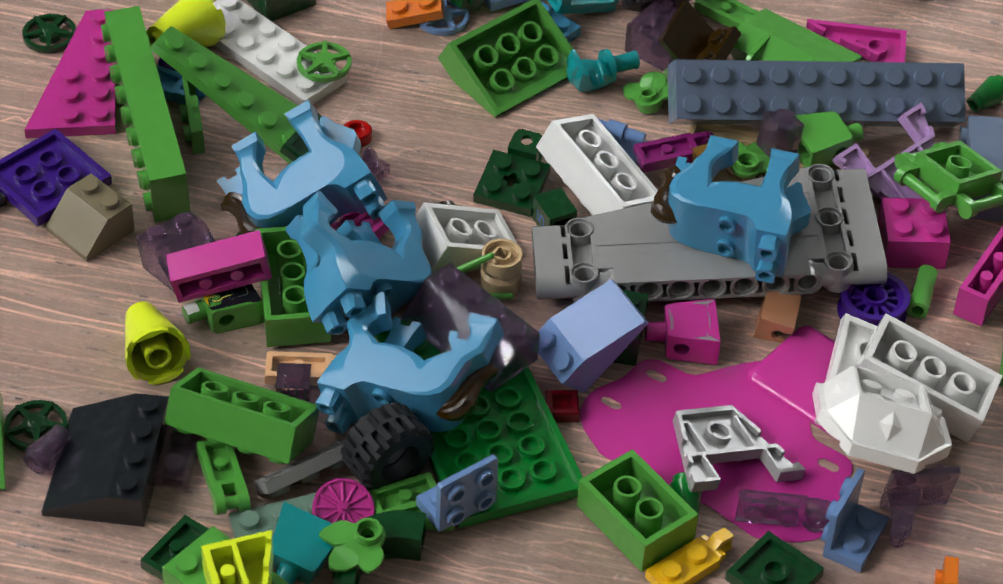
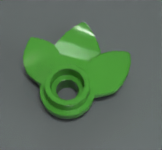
M653 71L642 76L638 83H626L623 87V92L626 99L635 102L640 112L651 114L659 111L663 101L668 100V83L663 73Z
M761 139L760 143L756 141L746 146L739 142L738 160L731 166L735 175L749 179L758 176L760 173L767 172L771 154L765 139Z
M362 518L356 524L345 520L337 521L328 525L319 533V537L323 541L334 547L329 557V569L332 571L348 572L359 566L364 572L370 574L383 561L384 554L381 546L385 542V529L374 518ZM369 535V536H372V537H371V538H365L364 536Z

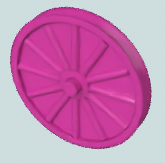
M336 478L324 483L318 489L312 503V514L330 523L345 520L356 524L358 520L374 515V502L369 491L359 482L348 478Z

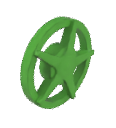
M327 40L304 47L297 56V69L300 74L315 82L324 83L339 80L349 73L352 65L350 52L341 45L327 42ZM322 49L320 52L311 53L312 51ZM328 49L337 51L339 53L333 54L331 52H328ZM303 58L312 61V65L308 70L302 66ZM346 59L345 67L339 71L336 68V62ZM317 71V72H319V73H329V72H332L333 74H330V75H317V74H313V73Z

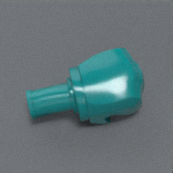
M573 49L567 58V77L578 91H594L615 82L618 72L639 69L640 58L636 51L613 56L609 49H603L599 51L597 60H581L576 50Z

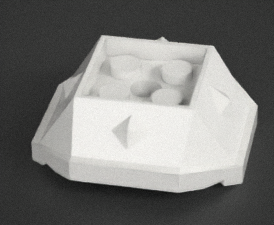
M855 365L823 384L816 382L812 393L816 419L828 434L840 441L839 446L848 456L913 474L923 470L925 465L937 463L948 457L952 442L945 418L941 417L943 410L933 406L924 384Z

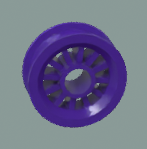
M887 272V282L885 284L850 285L846 291L840 292L841 297L837 305L840 319L847 313L878 326L886 313L903 323L906 321V309L910 303V293L904 282L891 273Z

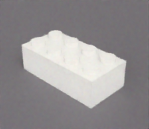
M886 313L871 335L857 365L862 368L924 384L933 406L943 410L941 417L945 418L949 433L967 443L983 423L1002 379V375Z

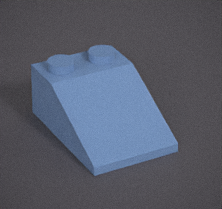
M609 280L551 317L529 342L562 385L585 393L649 322L614 280Z

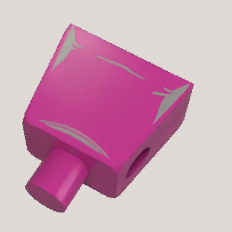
M715 299L667 304L664 307L663 322H649L645 327V340L664 341L665 357L668 359L718 365L721 341Z

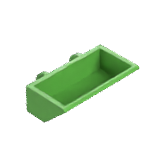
M766 8L741 22L737 29L742 34L730 52L735 60L860 62L862 59L861 55Z

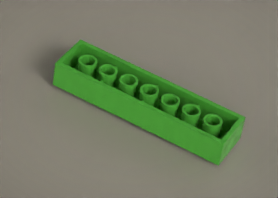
M140 6L104 12L106 24L101 25L103 41L109 43V45L104 46V53L107 64L113 63V65L109 66L112 84L118 83V86L114 87L117 103L124 105V107H120L123 125H129L130 127L125 128L128 145L135 146V149L131 150L134 167L141 169V171H137L139 187L143 191H147L142 193L145 210H152L154 222L190 216L187 174L154 56L150 49L151 46Z

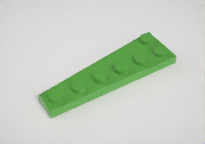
M172 26L152 44L150 49L251 133L256 131L264 141V144L287 163H292L289 158L279 151L285 142L296 132L285 116V113L297 107L296 104Z

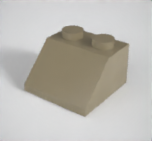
M89 174L66 189L46 225V230L87 262L135 231L132 204L93 174Z

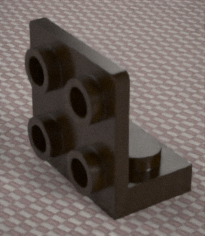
M684 1L660 36L659 43L674 60H726L742 33L736 26L723 30L720 28L714 31L688 1Z

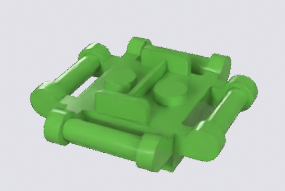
M960 140L948 144L939 142L934 144L932 148L911 154L904 152L895 157L894 162L897 171L894 174V181L901 186L909 187L929 202L930 208L937 213H942L948 206L954 205L958 208V212L963 219H970L979 212L998 206L1003 208V171ZM987 194L992 195L975 201L973 200L974 198L984 196Z

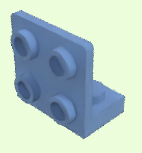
M492 454L439 482L437 486L416 496L417 507L426 513V517L439 532L450 526L460 524L465 518L478 511L488 509L496 502L498 458Z
M861 468L857 469L853 478L846 477L840 489L839 496L841 498L839 501L833 500L825 516V519L829 520L821 536V541L825 542L823 557L861 573L889 521V517L858 504L865 470Z

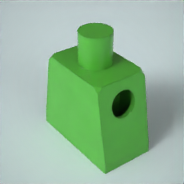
M831 111L789 116L786 139L794 152L800 154L799 160L804 168L814 164H825L834 167L837 165L832 160L838 154L853 146V142L863 140L864 133L859 123L845 125L838 113Z

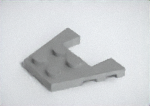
M733 405L677 410L672 420L690 492L716 490L718 488L721 478L712 466L715 463L739 462L759 458L776 482L801 480L806 470L798 461L793 465L783 456L785 450L777 443L769 444L760 436L762 430Z

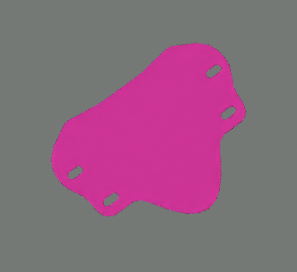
M646 359L635 365L621 379L592 391L584 400L580 410L583 429L600 454L610 460H614L633 449L670 485L675 474L685 472L672 421L676 411L733 405L762 430L760 436L769 444L777 443L785 450L783 456L793 465L798 461L806 469L801 480L776 482L759 458L712 464L721 481L716 490L702 491L701 503L712 508L746 533L758 539L768 530L785 542L813 541L821 537L829 520L825 519V517L820 518L806 511L804 506L812 504L827 513L833 500L839 501L842 484L846 477L851 476L853 470L851 461L845 455L818 442L814 438L809 420L749 381V371L760 361L732 365L708 373L692 375L684 373L661 360ZM654 370L664 375L667 380L659 382L649 377L646 372ZM609 397L619 402L621 408L613 409L602 403L601 398ZM821 458L836 464L839 470L837 472L830 471L819 465L818 460Z

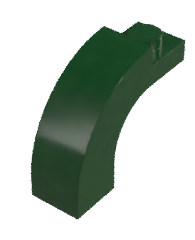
M395 510L367 517L376 519L385 529V542L381 546L384 554L383 560L397 558L421 561L426 536V513ZM366 535L364 537L371 538L372 536ZM359 566L348 572L332 571V578H335L334 584H359L364 571Z

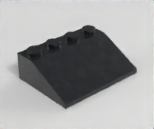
M135 393L73 408L41 511L42 516L144 527L171 427L164 424L169 397Z

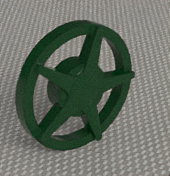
M35 15L23 27V41L28 48L36 52H60L67 48L76 30V25L66 15ZM63 23L68 25L72 32L61 29V25ZM36 24L39 26L38 30L29 32ZM61 37L68 38L63 43L51 46V44L58 42ZM39 38L47 46L35 44L29 39Z
M32 400L20 405L17 404L10 411L5 419L4 430L9 443L17 449L27 452H40L56 446L64 439L68 420L64 410L53 401ZM34 408H43L40 412L35 413L27 411ZM53 411L58 414L62 419V423L49 421L48 415L50 412ZM20 414L23 417L22 424L10 429L12 421ZM50 430L59 431L52 439L40 443V439L45 437ZM24 433L28 438L34 439L35 444L21 442L14 435Z

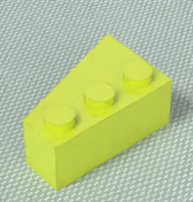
M272 530L201 546L203 572L207 584H271L274 558Z

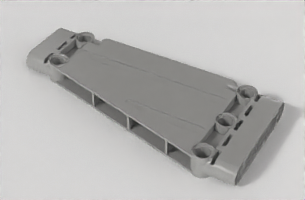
M814 164L810 167L799 169V172L791 180L788 187L796 182L802 184L803 193L811 208L809 225L791 236L783 277L776 276L772 284L756 280V271H753L750 264L742 260L704 252L676 241L669 233L668 224L657 221L651 214V204L653 202L588 217L573 218L566 225L532 226V252L537 300L571 298L576 302L609 280H614L621 290L649 294L648 302L766 296L767 291H778L779 294L804 295L812 294L821 287L830 292L840 293L846 291L850 285L885 284L887 282V262L866 169L833 170L825 164ZM764 177L741 183L761 186Z

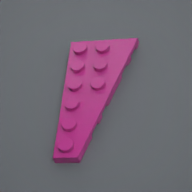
M98 9L85 11L24 129L26 138H39L55 128L64 136L116 134V95L114 89L116 83L112 84L109 66L113 65V63L107 64L104 53V46L109 45V43L103 41L101 25L106 24L104 12L112 10Z

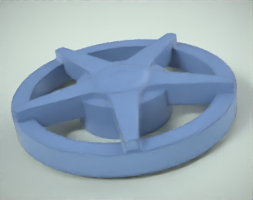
M444 0V19L419 23L418 25L421 29L433 35H453L462 31L467 26L469 11L468 9H460L449 0ZM447 5H452L458 9H451ZM464 15L463 21L456 26L453 22L454 17ZM432 25H436L439 27L449 26L450 28L441 29L432 27Z

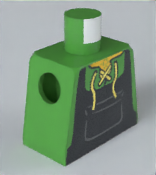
M252 284L196 298L195 302L182 306V313L187 324L204 319L211 332L215 334L264 323L263 301Z

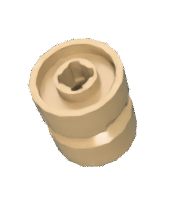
M508 239L489 241L483 246L481 256L492 252L495 257L481 264V289L485 293H513L515 295L521 286L522 249L517 243Z

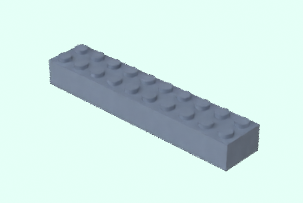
M676 59L667 65L669 124L763 125L766 112H768L765 125H770L772 114L775 112L771 125H776L779 112H781L778 125H782L785 113L788 112L784 124L788 125L789 116L834 111L838 113L845 125L859 123L861 126H902L897 119L920 103L925 107L926 113L924 116L928 126L955 127L966 122L964 63Z

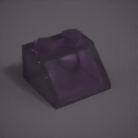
M190 211L180 213L173 219L161 225L152 226L146 232L135 236L143 268L173 292L166 254L215 242L206 223Z

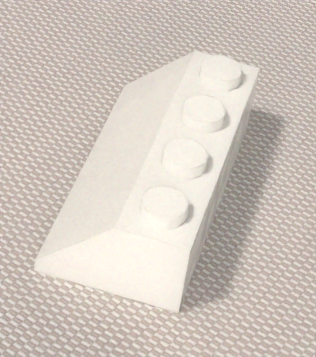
M594 114L552 121L536 146L545 160L562 178V181L568 185L591 215L653 202L654 196L658 191Z

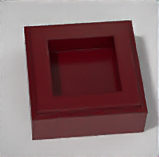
M545 390V401L556 423L579 422L578 390Z

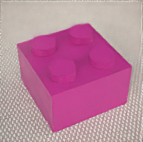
M882 198L877 221L887 267L920 268L922 265H931L935 269H945L951 244L945 211L937 213L930 208V203L923 198Z

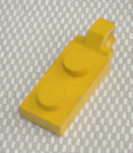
M724 527L714 532L710 538L706 534L700 536V538L697 537L646 569L645 578L651 584H695L720 568V562L726 558V552L733 547L732 540L734 535Z

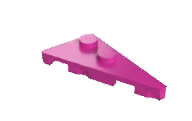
M807 19L806 29L861 55L866 60L871 62H905L907 30Z

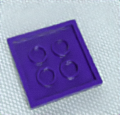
M56 128L0 159V192L37 227L49 221L68 187L89 174H93L109 186L112 184V176Z

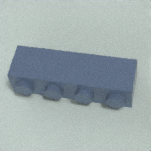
M968 115L966 126L960 127L959 140L1003 171V118ZM987 194L984 196L974 198L973 200L975 201L992 195ZM998 206L979 212L970 219L1003 222V208Z

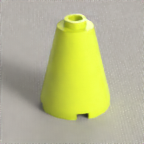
M179 0L147 29L150 46L170 26L204 47L214 46L225 35L226 23L221 8L217 10L212 3L215 0Z
M146 301L134 303L125 314V364L127 370L134 379L138 381L139 379L145 380L152 385L166 383L178 377L184 371L183 366L187 359L189 361L191 357L190 345L186 337L152 303Z

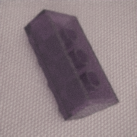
M451 263L425 279L402 315V321L409 326L412 321L421 323L426 340L442 353L452 350L448 341L450 330L459 332L458 338L468 339L470 335L468 324L470 312L497 318L503 329L504 336L497 345L489 362L499 368L498 374L484 385L490 392L538 360L540 333Z

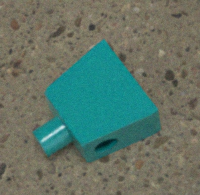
M284 502L273 535L274 558L272 569L277 570L276 574L289 584H294L296 580L305 584H311L329 560L331 551L334 548L319 537V533L332 523Z

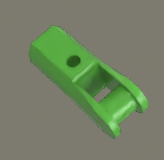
M922 265L914 282L910 303L907 308V313L914 318H926L937 278V270L931 265Z

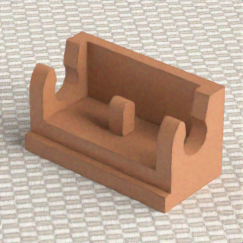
M767 291L766 296L762 298L753 337L779 343L785 341L786 337L777 335L774 331L793 334L802 295L779 294L778 291Z

